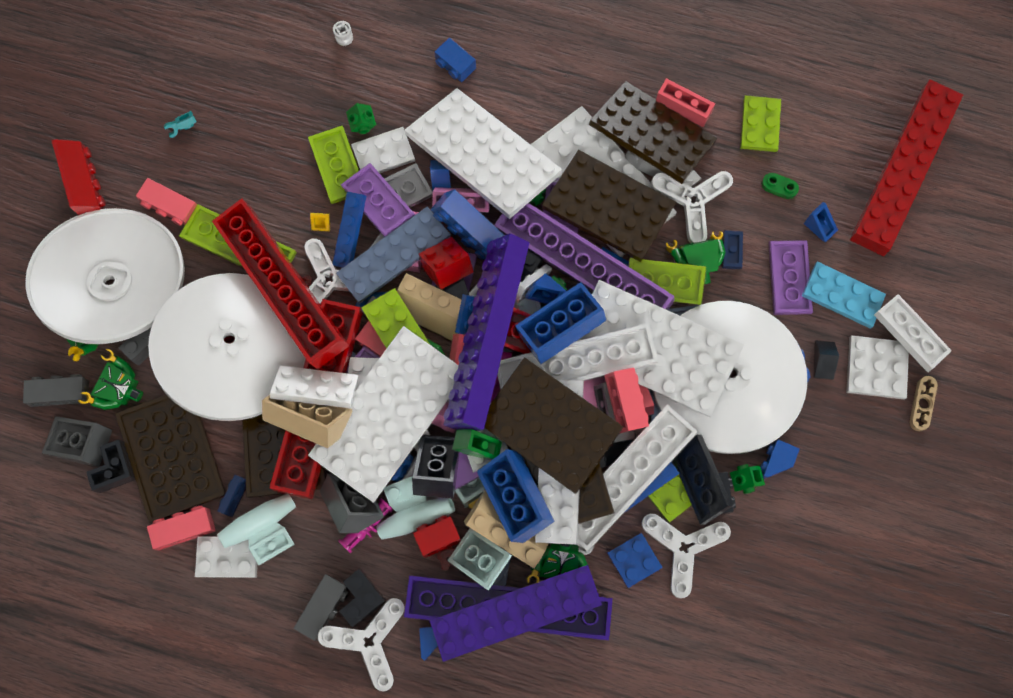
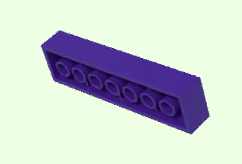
M586 565L430 620L444 662L601 606L602 603L589 566Z

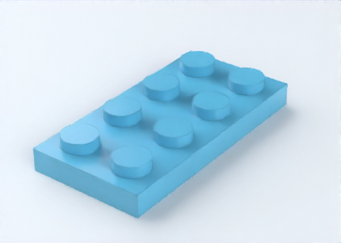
M818 261L812 269L802 297L870 329L874 326L877 319L874 314L880 310L886 296L885 293Z

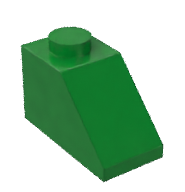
M473 429L457 430L452 449L469 456L493 460L500 454L502 441Z

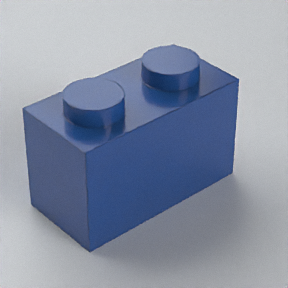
M450 37L435 51V62L440 68H445L453 79H458L461 83L476 69V60Z

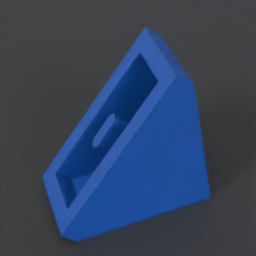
M430 160L432 192L435 187L451 188L450 170L437 160Z
M822 202L804 222V225L824 242H827L838 231L825 202Z
M545 273L533 284L526 293L525 298L549 304L560 291H567Z
M432 627L419 628L421 658L424 661L438 646Z

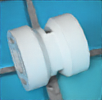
M346 21L337 22L333 27L335 39L339 45L347 46L353 41L350 24Z

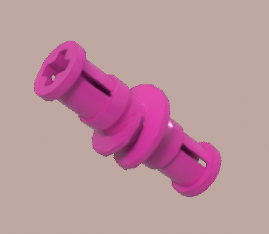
M382 498L379 499L378 505L384 516L388 512L393 511ZM381 520L359 533H348L342 540L339 539L338 542L351 554L353 552L352 549L366 535L370 538L372 537L370 531L377 533L375 526Z

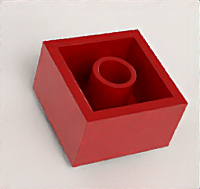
M452 237L419 253L425 273L440 289L474 272L469 254Z
M446 515L435 519V524L430 526L424 524L416 528L417 532L413 534L423 557L428 558L461 542L451 516L448 518Z

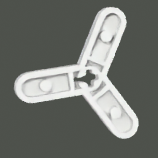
M721 171L697 187L692 188L684 183L677 182L667 174L658 173L652 178L651 187L653 190L684 206L687 238L690 243H695L707 239L704 204L728 190L733 183V178L730 173ZM693 196H695V197H696V201H698V202H695L694 204L691 203V201H692L691 198H692Z
M318 239L308 240L304 246L305 253L317 276V279L309 289L321 305L322 299H327L333 290H349L337 276L336 272L339 270H335L323 243ZM332 276L333 282L328 281L326 283L325 277L330 278Z
M656 514L646 515L641 525L647 534L673 552L670 588L672 594L677 598H685L691 593L694 554L726 541L731 534L728 524L716 522L685 536ZM681 542L685 545L694 544L687 549L688 553L679 550Z
M396 598L388 599L364 630L324 626L319 630L317 639L325 647L361 651L373 686L379 691H387L392 687L394 680L381 642L402 616L404 604ZM375 632L376 635L372 639L373 645L365 647L363 639L365 637L370 638Z

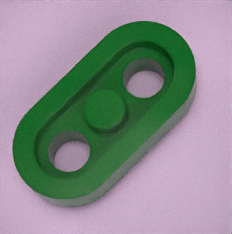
M776 173L766 174L761 183L762 188L766 192L784 199H793L799 191L797 182ZM773 179L775 183H771L769 180ZM787 186H791L793 190H789Z

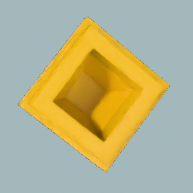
M310 213L311 230L330 231L329 214Z

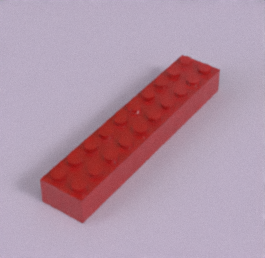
M931 79L922 88L853 231L850 241L883 257L891 250L961 102L963 94Z
M243 198L212 220L309 364L318 370L349 347V344L267 228Z
M322 299V308L349 344V347L318 370L347 374L349 360L352 356L355 338L358 334L363 313L360 307ZM305 359L303 368L317 370ZM286 430L270 489L313 500L322 465L309 457L308 454L316 443Z

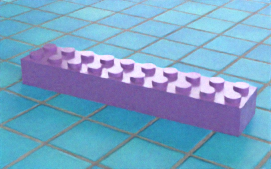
M529 203L510 219L502 213L494 225L504 235L511 233L530 242L528 249L577 283L582 282L586 289L594 292L598 281L601 280L666 310L675 301L674 295Z

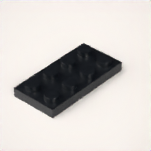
M695 435L673 459V462L680 473L679 476L700 525H705L733 507L703 436Z

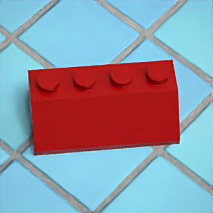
M51 140L70 208L78 215L104 209L103 206H106L104 198L99 193L101 186L94 176L96 169L93 163L90 162L92 155L89 148L85 147L80 141Z

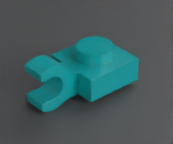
M189 111L175 118V121L166 123L164 128L165 130L168 128L174 129L173 132L169 133V137L173 138L178 134L179 129H190L197 121L192 111Z

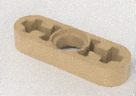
M925 376L917 382L909 421L911 428L915 431H923L930 426L938 386L935 378L931 376ZM928 381V385L931 387L926 391V386L923 383ZM920 399L927 400V409L919 406ZM920 416L921 421L924 422V424L921 426H919V423L916 422V420L919 419Z

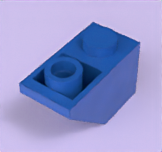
M778 439L773 444L770 443L766 451L768 458L761 464L763 478H769L792 468L800 448Z

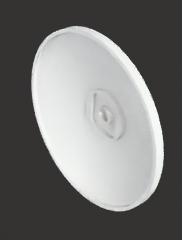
M127 209L94 210L65 221L52 230L37 246L26 272L27 297L32 309L41 322L50 330L66 339L86 344L119 342L137 336L152 327L161 307L183 286L184 260L180 247L172 233L154 218ZM110 279L115 280L113 284L105 285L106 281Z
M225 273L211 275L182 287L161 307L155 317L149 336L150 363L160 387L172 401L183 409L212 420L236 421L261 415L262 400L270 395L280 365L303 368L306 359L250 276L245 274ZM226 336H233L235 341L228 344L224 342V338Z
M710 302L683 313L681 317L744 344L733 368L737 375L735 378H728L711 417L652 391L659 411L661 412L668 404L698 431L696 435L703 436L708 450L716 453H747L765 447L777 440L792 426L798 417L807 391L805 360L791 332L768 312L742 302Z

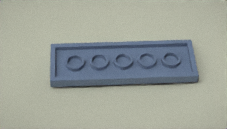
M427 206L340 269L336 274L360 304L419 261V253L450 238V233L433 216L432 211Z

